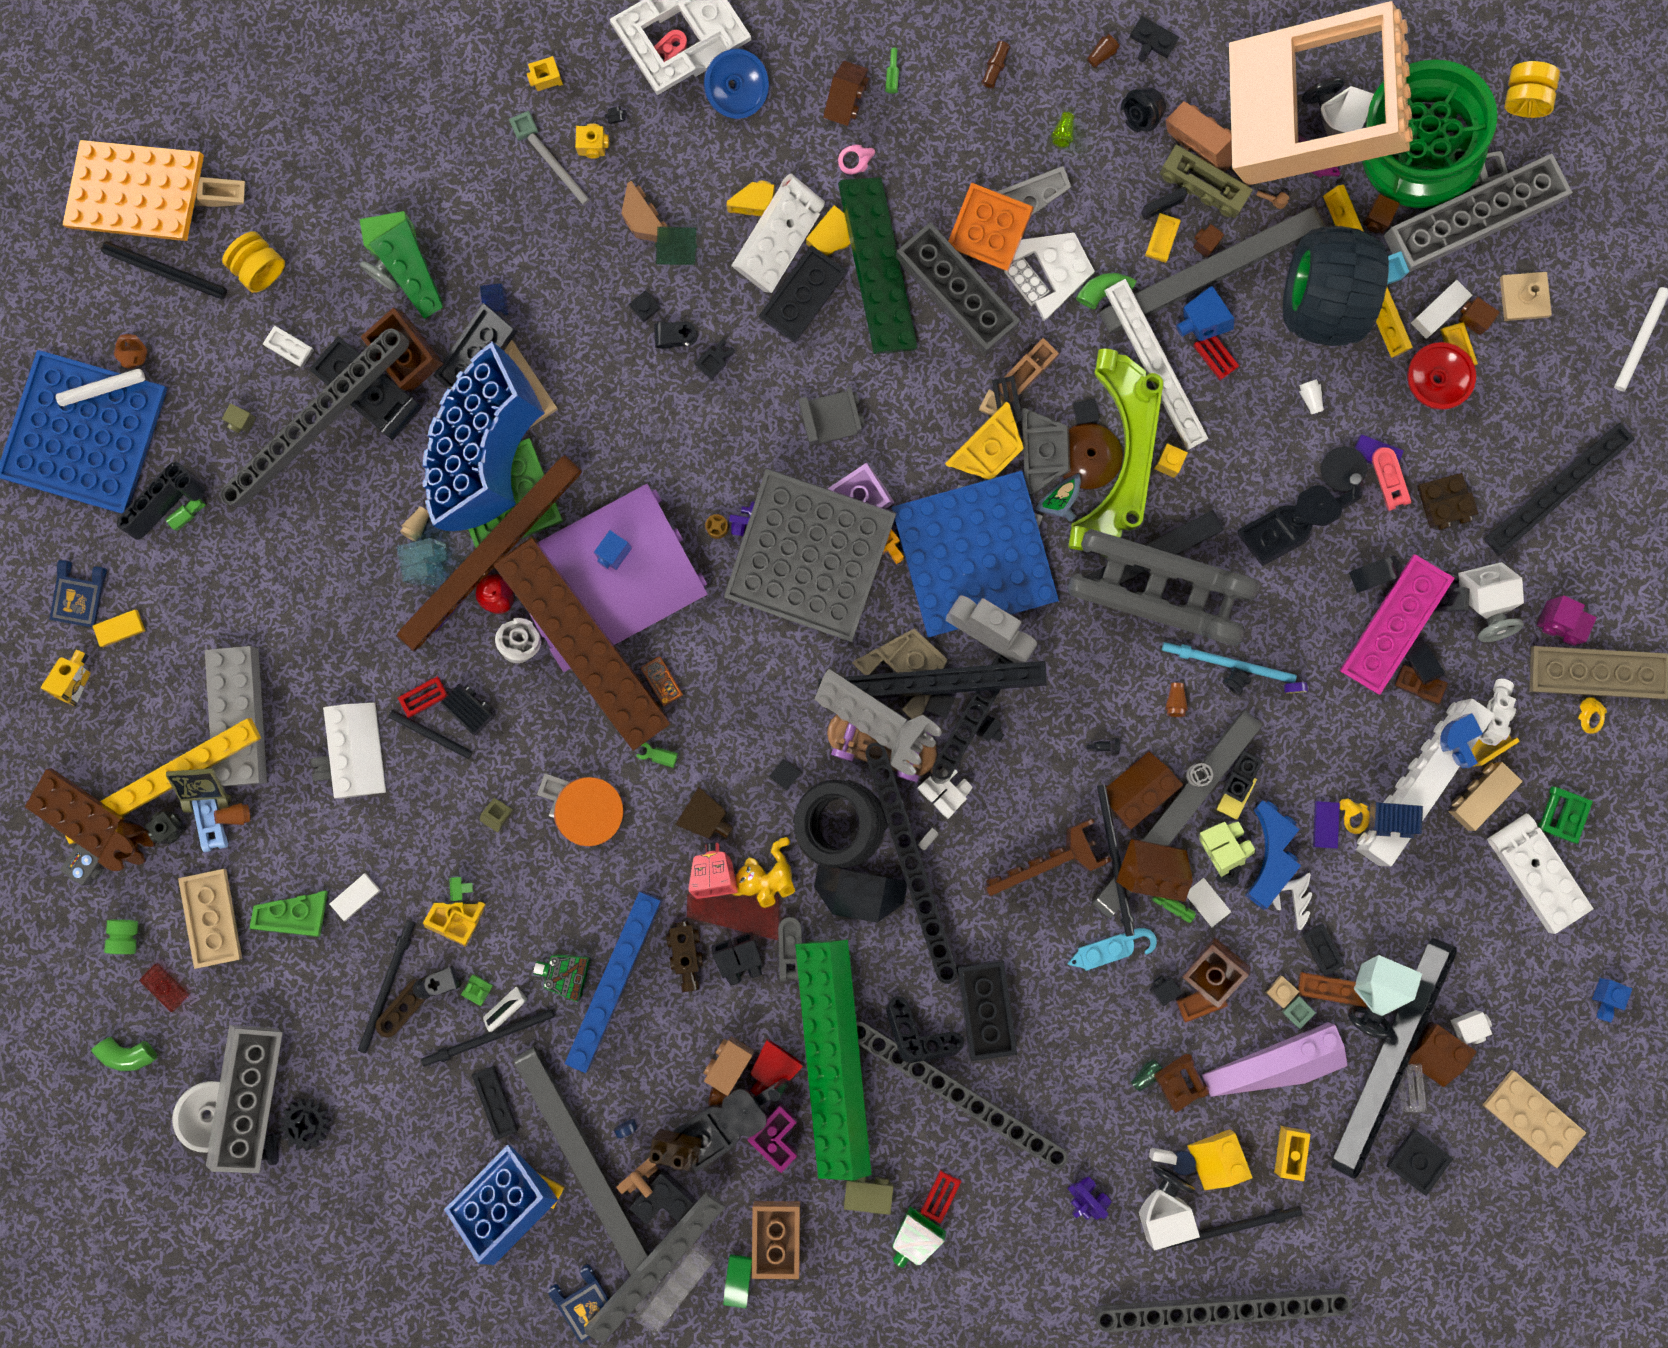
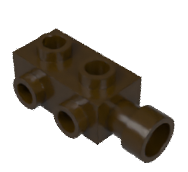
M688 921L674 923L675 928L669 929V934H666L668 948L672 947L673 956L669 958L671 970H675L676 975L682 974V993L700 990L699 980L696 981L695 972L700 971V966L704 965L702 952H697L696 943H700L699 930L694 929V925L688 926ZM680 934H684L686 936V941L684 943H680L678 941V936ZM683 957L689 959L688 966L682 965L681 960Z

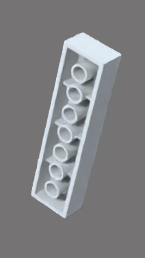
M1474 699L1462 700L1457 703L1453 702L1446 711L1448 716L1444 722L1440 721L1434 728L1435 735L1431 740L1428 739L1421 747L1422 754L1410 763L1408 767L1409 773L1406 777L1403 776L1399 779L1395 786L1397 788L1393 796L1389 795L1384 803L1423 806L1422 821L1460 767L1452 757V750L1443 752L1441 749L1440 736L1444 727L1449 722L1465 714L1473 713L1479 727L1484 732L1495 716L1494 713ZM1480 736L1467 742L1470 749L1474 747ZM1368 831V833L1364 832L1358 839L1357 844L1359 846L1356 850L1378 866H1392L1411 838H1400V833L1391 832V837L1376 836V831Z

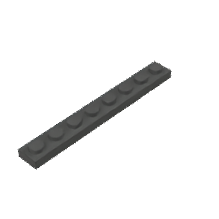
M705 1192L584 1327L585 1334L604 1343L725 1209L723 1201Z

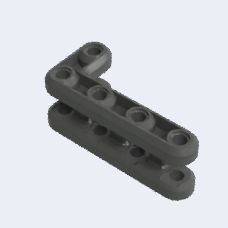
M1093 529L1084 533L1081 543L1083 551L1100 553L1102 557L1107 558L1108 562L1103 577L1100 580L1095 578L1093 580L1087 579L1078 573L1070 577L1067 587L1069 595L1193 632L1228 645L1237 646L1242 642L1245 634L1244 626L1241 623L1230 620L1229 615L1235 599L1239 598L1251 602L1257 598L1260 588L1257 579ZM1136 564L1150 572L1144 592L1136 591V593H1133L1120 586L1119 583L1126 565L1134 566ZM1182 578L1193 586L1186 605L1178 604L1176 606L1162 598L1167 579ZM1211 591L1220 592L1224 595L1219 614L1217 615L1207 613L1204 610Z

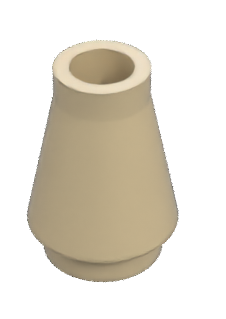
M419 506L401 525L402 529L400 532L412 541L421 538L429 517L428 511Z

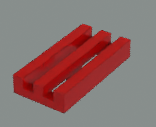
M1217 336L1197 341L1193 347L1220 381L1239 367ZM1209 339L1212 341V343L1215 345V347L1219 350V352L1222 354V356H1223V357L1226 359V361L1229 363V365L1231 366L1230 368H1229V366L1226 364V362L1222 359V357L1219 355V353L1215 350V348L1212 346V344L1208 341ZM1202 344H1204L1207 347V349L1214 356V358L1217 360L1220 366L1224 369V373L1221 372V370L1217 367L1214 361L1210 358V356L1201 346Z
M437 676L398 697V700L407 717L410 718L444 700L448 693L440 677ZM437 684V688L406 704V699ZM438 692H441V695L435 697L434 699L420 705L419 707L411 711L409 710L410 707L433 696Z
M940 1170L920 1213L941 1224L960 1186L961 1180ZM942 1178H945L946 1180L931 1211L928 1212L927 1209ZM950 1182H953L954 1185L939 1216H936L935 1213Z

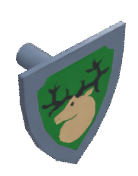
M1080 474L1071 476L1054 487L1034 510L1060 517L1065 516L1068 521L1074 520L1076 515L1071 511L1070 507L1079 496Z

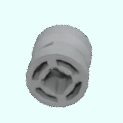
M1195 764L1188 768L1186 778L1192 786H1206L1213 779V771L1207 764Z

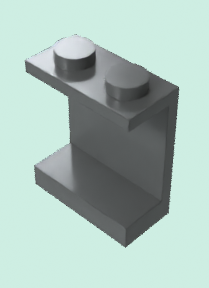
M851 386L846 387L845 392L809 401L807 397L798 399L809 446L862 433V427L865 426L862 413L858 414L856 405H859L857 392H852Z

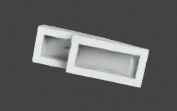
M1456 280L1417 316L1411 324L1427 339L1472 294Z

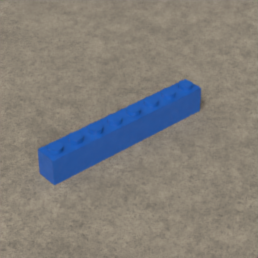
M643 891L638 893L564 1063L565 1065L584 1073L589 1071L661 906L662 899Z

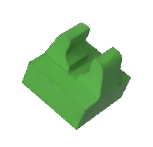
M461 877L449 878L451 901L462 900V893L473 892L472 883L461 884Z
M473 974L461 995L482 1006L493 985Z

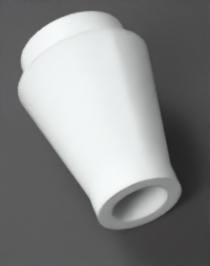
M1317 379L1299 385L1301 389L1299 393L1309 408L1310 413L1315 414L1323 411L1321 384H1318Z

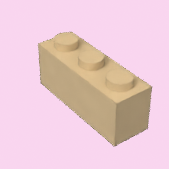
M1503 762L1488 764L1482 771L1484 775L1479 780H1473L1467 786L1468 791L1465 795L1458 796L1451 803L1453 807L1448 812L1468 831H1476L1523 782Z

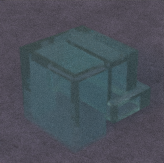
M428 538L397 546L403 582L417 586L423 584L441 586L445 582L441 562L447 561L448 556L444 542Z

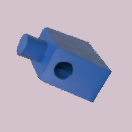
M1211 286L1185 305L1183 308L1185 321L1176 325L1182 337L1193 332L1199 341H1203L1233 330L1234 317L1213 286Z

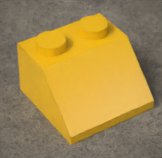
M1231 1129L1187 1145L1190 1154L1195 1159V1168L1204 1190L1230 1187L1253 1178L1237 1136Z

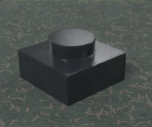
M646 290L629 303V307L643 323L660 310V306Z

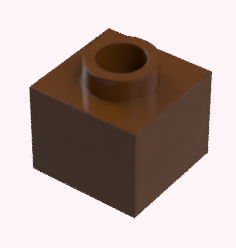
M1211 224L1206 230L1201 228L1194 237L1196 243L1193 248L1208 258L1220 243L1224 234Z

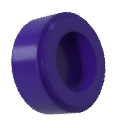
M1306 682L1287 683L1284 685L1285 693L1308 692V685Z

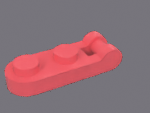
M1386 447L1378 448L1372 455V463L1388 511L1396 509V506L1401 504L1404 506L1411 504L1395 452ZM1399 490L1400 496L1393 498L1391 492Z

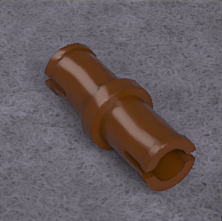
M1003 41L997 42L993 56L987 62L988 68L981 81L983 86L990 89L995 87L999 73L1005 67L1003 63L1011 47L1008 43Z

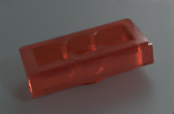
M158 963L154 964L139 980L170 1012H174L190 995Z

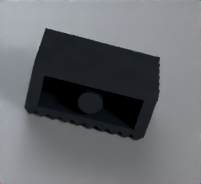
M458 684L440 704L471 734L477 736L495 717L491 712L493 708L485 700L480 702L475 697L476 691L468 684L465 687Z

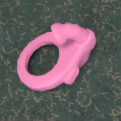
M861 145L846 147L839 154L838 163L840 169L849 175L865 172L868 162L875 154V150L873 148H863ZM848 152H856L859 156V163L853 169L846 168L843 163L844 156Z

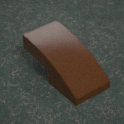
M1403 665L1395 686L1424 700L1440 705L1448 683L1436 679L1423 685L1414 670L1409 666Z

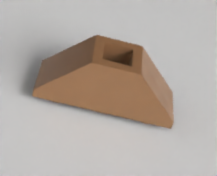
M632 181L628 182L621 214L629 229L638 239L665 244L669 243L670 238L668 234L671 232L664 221L659 222L656 217L658 212L652 203L649 205L644 200L646 195L639 185L635 187Z

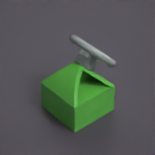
M404 211L360 219L364 246L378 260L375 267L366 261H361L360 267L377 282L394 292L398 291V285L390 279L391 273L369 244L407 218L411 225L412 233L416 238L415 227Z

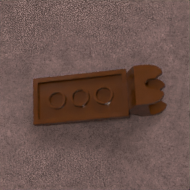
M52 768L45 770L25 805L26 809L96 856L98 863L112 871L123 870L125 868L123 861L136 865L146 862L143 853L137 849L138 844H142L144 847H154L156 845L148 836L149 831L137 824L124 823L125 818Z
M1090 818L1067 828L1066 849L1064 847L1056 848L1048 852L1050 856L1045 859L1040 856L1028 861L1029 866L1023 869L1022 866H1017L1008 870V875L1003 878L997 875L986 880L987 885L983 886L986 895L992 896L1069 860H1074L1086 871H1092L1113 861L1111 856H1106L1096 861L1090 847L1096 845L1095 840L1087 842L1082 828L1095 823L1094 819Z

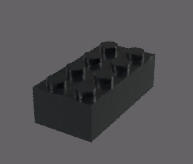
M1001 959L956 966L970 1060L976 1061L1017 1055L1004 961Z

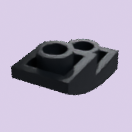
M1243 750L1237 758L1222 792L1243 803L1253 785L1255 776L1264 762L1263 759Z

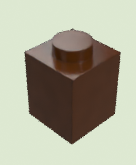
M1379 194L1373 201L1363 225L1367 226V229L1373 233L1383 234L1389 227L1400 203Z
M1476 297L1472 302L1467 301L1459 311L1462 315L1458 321L1464 322L1465 326L1478 335H1482L1488 330L1500 312L1479 297Z

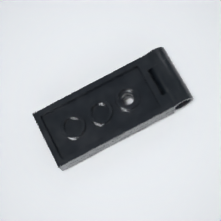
M337 336L309 370L328 386L360 354L342 338ZM365 368L360 371V377L365 374ZM383 373L350 404L392 441L423 408ZM349 383L345 385L344 392L348 391ZM379 395V399L374 401V397Z

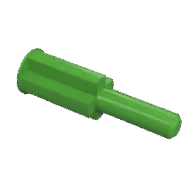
M895 47L891 49L890 67L887 68L885 92L890 94L898 92L899 68L896 67L898 49Z

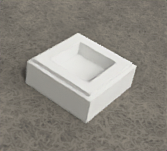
M1157 1148L1150 1149L1149 1157L1153 1161L1176 1165L1177 1156L1172 1151Z

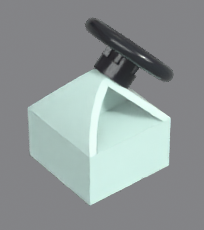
M1380 955L1362 963L1354 990L1368 1007L1356 1005L1348 1010V1017L1352 1024L1361 1032L1378 1039L1388 1038L1392 1033V1029L1384 1018L1385 1014L1415 1000L1422 973ZM1360 1012L1364 1013V1015L1360 1018L1356 1017L1355 1013Z

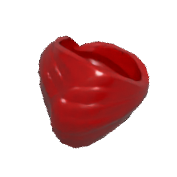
M488 575L476 587V600L483 609L495 614H503L512 607L514 602L513 591L501 575Z

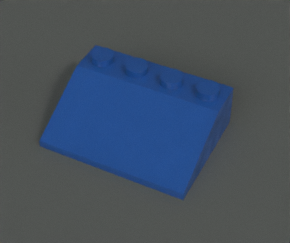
M507 1145L455 1197L444 1211L478 1264L495 1265L558 1199L546 1181L511 1145Z

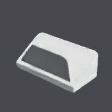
M515 987L483 1017L489 1032L496 1030L527 1001L528 998L518 987Z

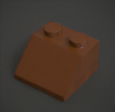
M1214 937L1198 955L1182 978L1219 1008L1249 976L1251 967Z
M1429 1022L1420 1036L1409 1064L1442 1087H1445L1466 1069L1477 1051L1439 1025Z

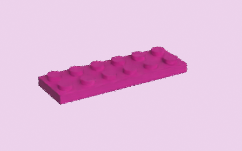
M1413 554L1339 671L1380 695L1455 578Z

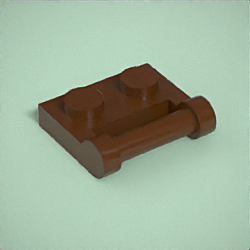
M1190 1054L1182 1055L1154 1075L1166 1100L1175 1113L1197 1098H1202L1209 1094V1089L1202 1082L1194 1067L1195 1061ZM1183 1069H1186L1194 1085L1190 1090L1180 1073Z

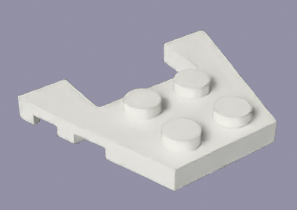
M1075 233L1023 239L1013 259L1014 263L1021 257L1025 258L1035 253L1054 290V293L1035 302L1043 321L1047 320L1095 272Z

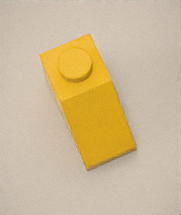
M763 180L758 181V183L751 182L727 200V211L730 213L762 216L775 196L774 185Z

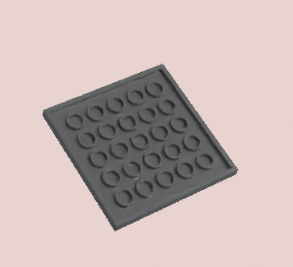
M766 468L724 598L852 642L897 513Z

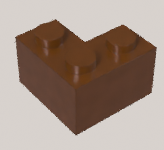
M847 61L842 62L833 76L823 118L846 126L850 124L852 119L856 120L860 108L856 106L857 101L862 98L870 81V78L867 77L868 68Z

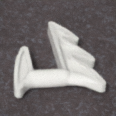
M1310 873L1304 874L1299 879L1290 880L1282 889V891L1292 890L1298 930H1302L1310 915L1309 911H1305L1303 915L1302 913L1306 909L1312 893L1308 892L1301 898L1309 885ZM1278 894L1272 903L1277 910H1281L1280 896Z

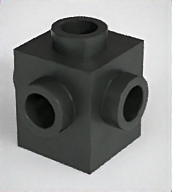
M159 811L151 816V822L145 826L149 831L148 836L150 839L158 844L170 845L176 842L181 837L180 834L186 830L182 824V819L175 812Z

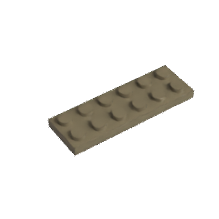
M1532 646L1530 656V692L1667 700L1668 654Z

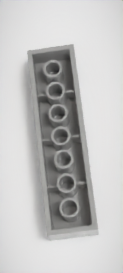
M1551 153L1391 227L1384 235V238L1392 254L1402 252L1409 272H1412L1559 204L1573 192L1555 157Z

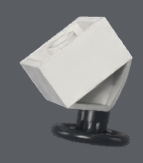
M1331 77L1310 87L1302 95V102L1304 104H1319L1327 136L1366 128L1368 109L1374 94L1350 86L1343 92L1335 95L1344 86L1345 80L1342 77Z
M1157 1165L1153 1166V1172L1164 1180L1159 1185V1189H1156L1146 1199L1139 1211L1146 1240L1154 1250L1199 1238L1192 1209L1182 1199L1176 1197L1179 1189L1192 1194L1195 1192V1188L1172 1172Z

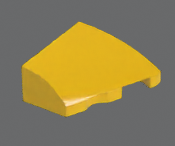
M834 205L806 238V244L809 247L812 245L826 256L831 255L838 249L842 250L848 247L851 243L844 213Z
M463 902L454 904L434 903L423 924L425 928L466 947L486 905L482 902H478V904H463Z

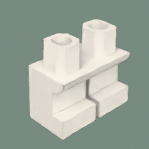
M942 768L940 771L936 770L937 775L941 777L947 776L945 768ZM956 769L954 770L950 779L957 773ZM928 777L917 787L931 803L947 789L933 804L947 819L967 799L966 796L973 788L965 779L955 787L949 780L944 784H937L931 777Z

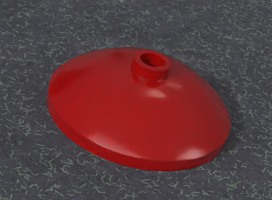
M1438 342L1423 347L1414 355L1408 367L1407 380L1412 394L1419 402L1433 409L1446 410L1460 405L1471 395L1476 383V369L1472 359L1463 349L1451 343ZM1434 376L1439 377L1440 383L1434 381Z

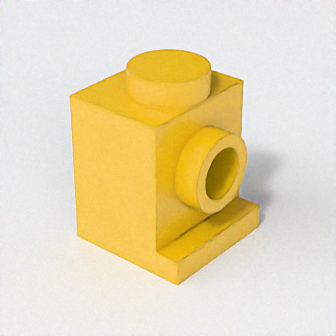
M553 56L528 64L530 72L527 73L530 86H535L537 91L556 85H563Z

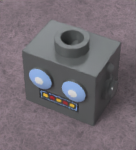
M77 844L60 871L69 876L70 880L83 886L91 885L94 880H97L103 874L104 868L103 865L98 863L96 856Z

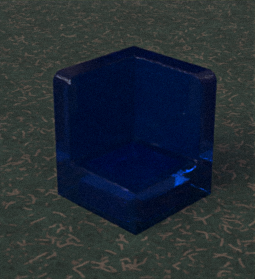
M503 284L480 286L482 304L489 305L496 312L501 311L504 316L509 315L506 289Z

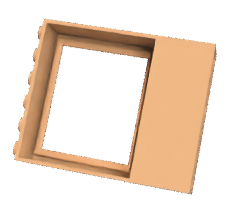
M1393 1L1229 43L1232 168L1247 186L1410 151L1409 142L1413 141L1411 127L1408 125V120L1412 119L1410 105L1407 103V98L1411 97L1409 84L1406 82V77L1410 76L1408 62L1405 60V55L1409 54V48L1404 38V34L1408 33L1406 19L1402 20L1401 10L1396 9ZM1382 31L1386 124L1299 143L1295 52Z

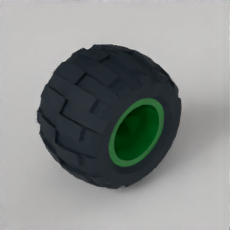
M1343 226L1321 227L1320 229L1310 230L1299 242L1287 274L1283 295V319L1287 329L1306 341L1327 346H1341L1362 341L1370 333L1379 316L1387 288L1389 259L1383 242L1376 240L1372 235L1359 229Z

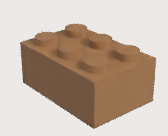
M754 1201L752 1217V1279H799L800 1201Z

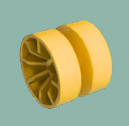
M1539 61L1522 62L1513 66L1510 72L1509 89L1504 105L1505 110L1512 115L1526 118H1538L1551 114L1554 110L1555 91L1558 88L1560 70L1552 64Z

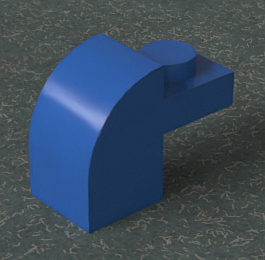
M1473 713L1465 714L1449 722L1442 730L1440 736L1442 751L1452 750V757L1461 768H1470L1478 764L1467 742L1483 735Z

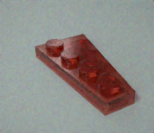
M687 894L688 918L747 933L753 931L755 935L779 940V894L774 895L775 904L767 908L760 906L757 900L758 894L752 896L728 894L696 899L692 894Z

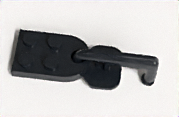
M1360 473L1352 474L1349 478L1352 490L1336 499L1326 487L1321 485L1312 486L1299 494L1296 506L1287 505L1273 510L1238 529V536L1258 562L1264 566L1307 542L1312 535L1313 525L1327 526L1338 520L1342 515V509L1362 498L1363 476Z
M782 1078L755 1097L746 1089H737L723 1099L722 1105H711L674 1129L672 1132L680 1133V1136L684 1134L702 1139L699 1161L696 1164L692 1163L691 1167L695 1172L701 1170L731 1150L738 1143L741 1136L752 1137L761 1131L767 1124V1117L760 1106L769 1100L779 1101L781 1095L789 1086V1080Z

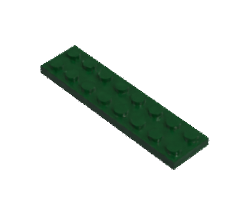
M882 178L840 180L838 186L874 354L913 351L918 347L900 262L896 258L897 248Z

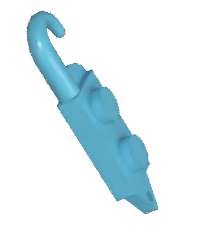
M1137 928L1134 929V936L1126 937L1125 933L1077 948L1078 951L1067 964L1084 968L1087 971L1128 957L1134 950L1133 940L1143 936L1150 940V947L1145 950V954H1149L1156 947V936L1150 929Z

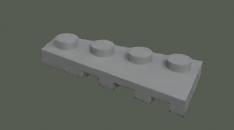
M1062 166L997 191V193L1033 206L1032 216L1068 191L1071 185Z

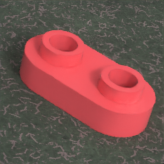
M672 30L654 48L660 56L665 58L663 60L665 62L686 50L687 39L682 31ZM676 41L680 42V45L677 47L672 45Z

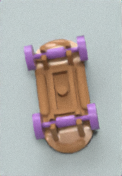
M838 715L831 720L828 726L827 735L828 741L833 747L832 756L853 762L854 758L868 762L865 752L869 744L877 742L874 738L859 731L857 727L841 719ZM923 745L922 751L916 752L921 758V763L919 765L910 763L916 770L914 775H907L891 766L892 770L896 771L895 776L917 783L919 776L927 773L933 767L937 757L936 746L928 747ZM873 746L869 750V755L873 759H879L883 754L882 749L878 746ZM884 746L891 764L892 749Z

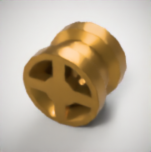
M714 514L705 523L708 535L714 539L725 537L729 531L727 520L722 515Z

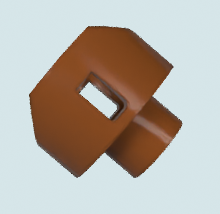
M123 334L117 339L114 356L123 367L133 369L145 363L147 348L136 335Z

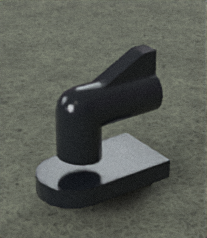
M1111 738V742L1097 741L1091 745H1086V749H1092L1094 752L1111 751V756H1116L1120 753L1121 745L1119 738Z
M278 1133L265 1136L266 1150H263L261 1160H267L269 1165H276L279 1162L278 1142L280 1134Z

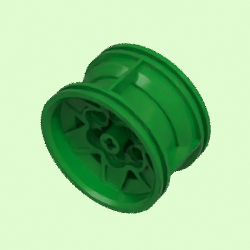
M1423 60L1409 64L1410 76L1406 77V82L1410 86L1411 97L1407 98V103L1410 105L1412 115L1421 117L1408 120V125L1411 127L1413 141L1409 142L1410 151L1362 161L1365 174L1373 187L1380 194L1400 203V205L1414 208H1429L1439 206L1463 195L1478 179L1485 164L1488 148L1497 124L1495 98L1489 86L1477 73L1464 65L1447 60ZM1384 81L1378 87L1370 102L1366 128L1386 124ZM1423 102H1433L1434 104L1430 109H1427ZM1436 114H1440V115H1443L1444 117H1443V118H1438V117L1435 116V115H1436ZM1458 114L1463 118L1467 127H1463V124L1456 120ZM1447 132H1454L1456 135L1449 136ZM1417 151L1421 155L1415 156L1412 155L1411 152ZM1435 151H1443L1445 154L1438 155ZM1455 154H1464V155H1463L1459 160H1457V161H1456V158H1455V156H1454Z

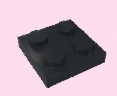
M1412 1129L1386 1166L1423 1195L1427 1196L1453 1158L1417 1130Z

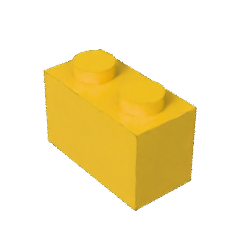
M1280 1127L1274 1173L1279 1177L1304 1181L1310 1133L1302 1129Z

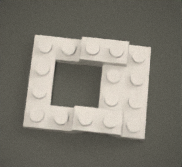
M642 0L610 19L612 27L657 95L691 75L696 77L705 72L712 59L719 53L729 49H737L751 41V35L728 0ZM681 12L700 42L663 62L643 29L656 21L662 23Z

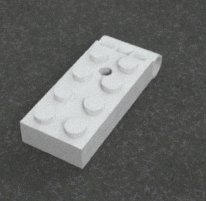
M793 174L787 175L731 266L762 291L772 293L819 217V212L824 207L825 201Z
M1524 814L1487 839L1548 933H1558L1593 910V907L1529 814ZM1533 859L1535 860L1534 866L1531 864Z

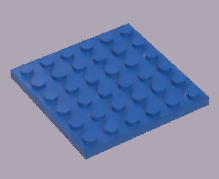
M37 350L0 460V479L122 514L130 506L168 388L144 380L143 382L82 401L60 406L57 403L56 394L121 373Z
M1022 471L891 507L892 511L897 513L895 523L928 638L958 629L945 620L959 596H965L977 605L984 598L1010 615L1059 601Z

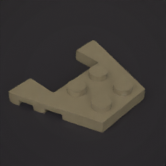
M912 629L863 657L854 660L852 664L863 675H870L882 661L898 673L943 669L947 658L916 629ZM931 695L914 696L902 711L911 720L921 716Z

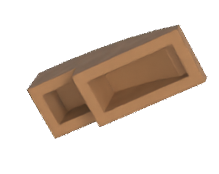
M1042 338L1013 367L1005 378L1015 376L1019 396L1060 354ZM1006 382L1009 400L1012 403L1014 398L1011 382ZM1001 383L998 384L999 391L1003 394V388Z

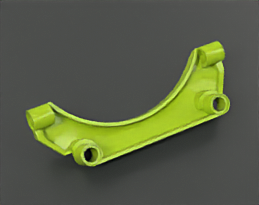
M1112 349L1098 350L1095 376L1108 390L1119 410L1125 438L1124 458L1118 479L1106 499L1090 514L1072 523L1068 548L1083 551L1081 546L1084 533L1090 529L1121 538L1122 530L1132 531L1142 523L1163 390V379L1156 373H1150L1146 376V371L1128 356L1119 355L1117 351ZM1146 382H1154L1157 389H1148ZM1126 515H1135L1137 522L1135 524L1129 523L1126 520Z

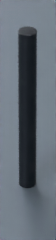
M392 710L388 718L467 759L473 753V751L395 710Z

